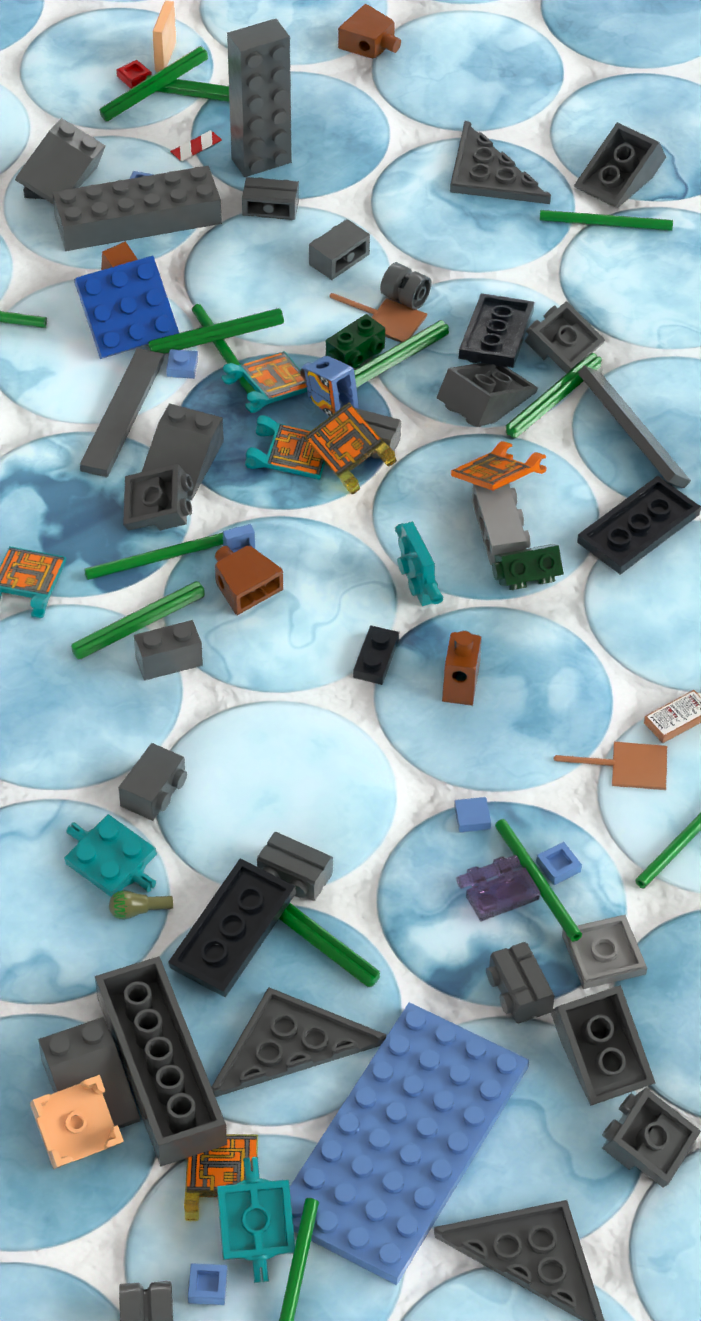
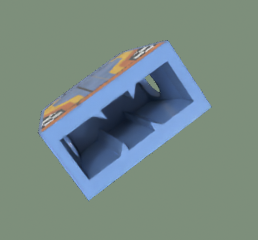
M323 356L313 363L308 362L302 366L300 375L306 379L310 401L328 417H333L348 404L359 409L353 367L329 356Z

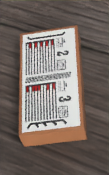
M692 690L646 715L644 724L662 743H665L701 723V697L695 690Z

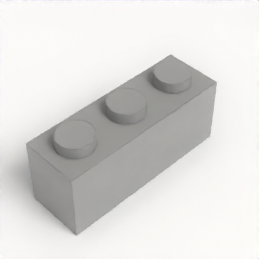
M508 483L492 491L473 484L472 504L490 565L495 563L494 555L530 548L528 530L524 531L522 527L524 526L523 512L516 507L517 493L515 488H510Z

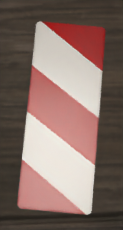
M210 130L170 152L180 161H184L222 141V139Z

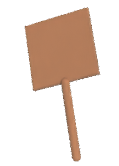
M334 293L330 294L331 299L374 314L372 318L385 327V337L401 343L412 337L427 317V313L414 310L387 298L376 310Z
M614 742L613 759L555 755L553 758L554 761L613 766L612 786L666 790L667 746Z

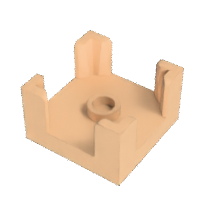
M100 1075L56 1093L33 1099L30 1102L53 1170L124 1142L118 1125L114 1126L103 1096L105 1088Z

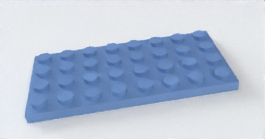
M409 1002L290 1185L294 1232L298 1234L305 1199L313 1198L318 1200L319 1205L311 1241L397 1285L527 1071L529 1059Z

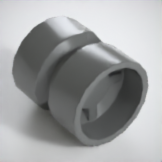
M395 262L384 273L380 291L381 294L396 301L400 300L401 304L417 310L426 301L431 290L432 281L429 277L416 271L412 272L411 268Z
M171 1281L153 1282L149 1285L148 1289H144L140 1283L120 1284V1321H173Z

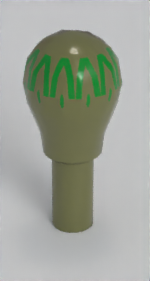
M126 890L117 891L111 896L109 901V910L112 915L122 920L147 913L148 910L173 909L172 896L148 897L145 894H137Z

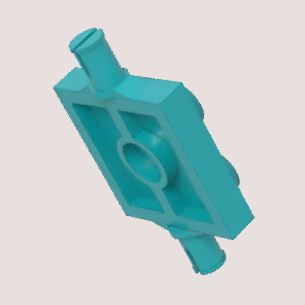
M414 522L398 524L395 527V532L399 537L398 545L401 557L397 559L401 574H406L411 594L417 596L422 606L441 603L444 597L435 580V563Z
M107 814L89 831L84 830L75 822L68 826L66 833L79 842L64 857L66 865L111 897L117 891L123 890L134 882L147 892L152 891L151 888L155 887L156 880L146 875L144 869L157 855L156 848L115 818Z
M250 1157L243 1158L245 1180L235 1185L216 1187L223 1260L245 1259L253 1261L254 1283L261 1282L260 1268L262 1282H269L267 1260L276 1255L293 1254L295 1248L289 1180L269 1181L260 1178L258 1157L251 1158L252 1171Z

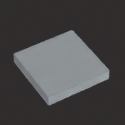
M626 915L578 925L577 927L581 931L582 937L575 942L569 939L564 930L562 931V937L583 989L646 975L647 966Z

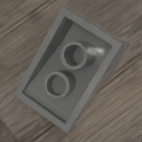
M61 118L43 138L16 176L15 181L53 204L52 192L79 188L97 169L106 146Z
M617 122L574 184V187L618 208L653 178L666 159V155L660 142Z
M477 363L448 368L436 398L445 403V407L448 410L464 416L466 422L470 425L481 427L497 422L534 395L538 387L508 367L502 368L494 364Z
M169 403L158 422L142 472L179 464L184 472L191 476L193 489L187 492V498L193 500L224 442L223 417Z
M621 985L550 1010L561 1044L590 1106L655 1084Z
M104 1017L38 1039L41 1061L54 1093L100 1075L105 1088L103 1096L114 1126L118 1125L120 1129L140 1122V1116L121 1060Z

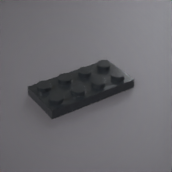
M481 293L460 345L458 359L467 360L471 363L494 364L502 368H514L534 312L535 302Z
M656 476L579 533L577 543L621 575L699 516L701 506L664 479Z
M240 858L168 961L169 967L226 997L297 893L296 887Z

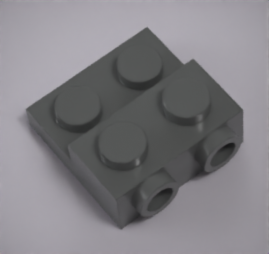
M567 301L559 308L555 305L550 308L543 316L545 319L542 322L536 320L526 330L529 335L525 339V342L543 360L549 356L566 374L589 354L598 349L605 341Z
M179 464L125 476L123 525L129 531L156 525L159 530H165L186 525L187 516L192 514V505L187 498V492L193 489L191 476L188 473L186 474Z
M645 1088L637 1095L629 1094L622 1102L619 1110L624 1114L619 1122L614 1119L603 1132L602 1136L607 1140L602 1149L630 1170L636 1166L664 1188L672 1180L701 1130L649 1089Z

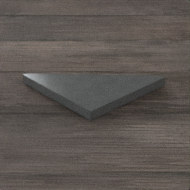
M469 121L464 122L450 184V192L550 204L551 194L549 192H544L538 187V182L525 171H520L511 158L504 152L500 153L493 146L492 141L483 133H478L471 127L472 124Z
M268 987L211 1088L215 1097L381 1046L386 1038V1034Z
M567 1200L434 1227V1235L438 1240L582 1321H605Z

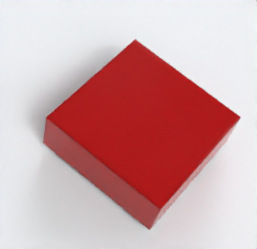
M138 60L116 69L117 77L131 89L146 80L148 75H152V72Z

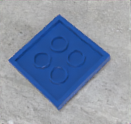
M153 255L74 279L100 359L149 345L150 340L179 333Z

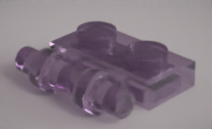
M517 855L508 858L501 856L493 859L492 864L481 868L478 866L469 868L467 873L456 877L460 889L472 885V888L466 891V898L480 922L539 900L540 891L527 869L522 868L513 872V869L520 867ZM497 875H498V878L493 879V880H490V881L487 882L486 879H489V878H491V877H494V876H497Z

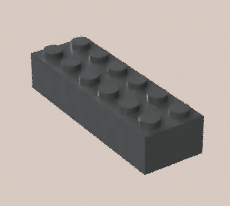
M275 18L227 33L231 159L244 177L292 163L290 36Z
M209 166L52 192L55 219L65 251L222 224L221 199Z
M160 956L95 976L97 999L160 1167L227 1145L225 1120Z

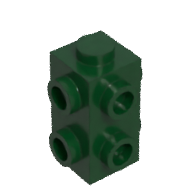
M365 314L326 339L325 356L357 368L364 361L379 354L385 348V327L368 314Z
M555 544L494 555L495 563H492L495 580H499L500 585L509 586V590L526 588V582L537 580L538 584L555 582V576L564 575L559 545Z

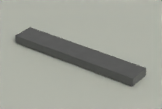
M140 348L136 349L80 462V471L108 477L163 364V353Z
M584 365L578 372L583 381L668 483L685 488L691 482L688 476L601 372Z

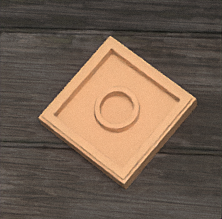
M174 1L164 2L153 29L156 72L167 67L176 44Z

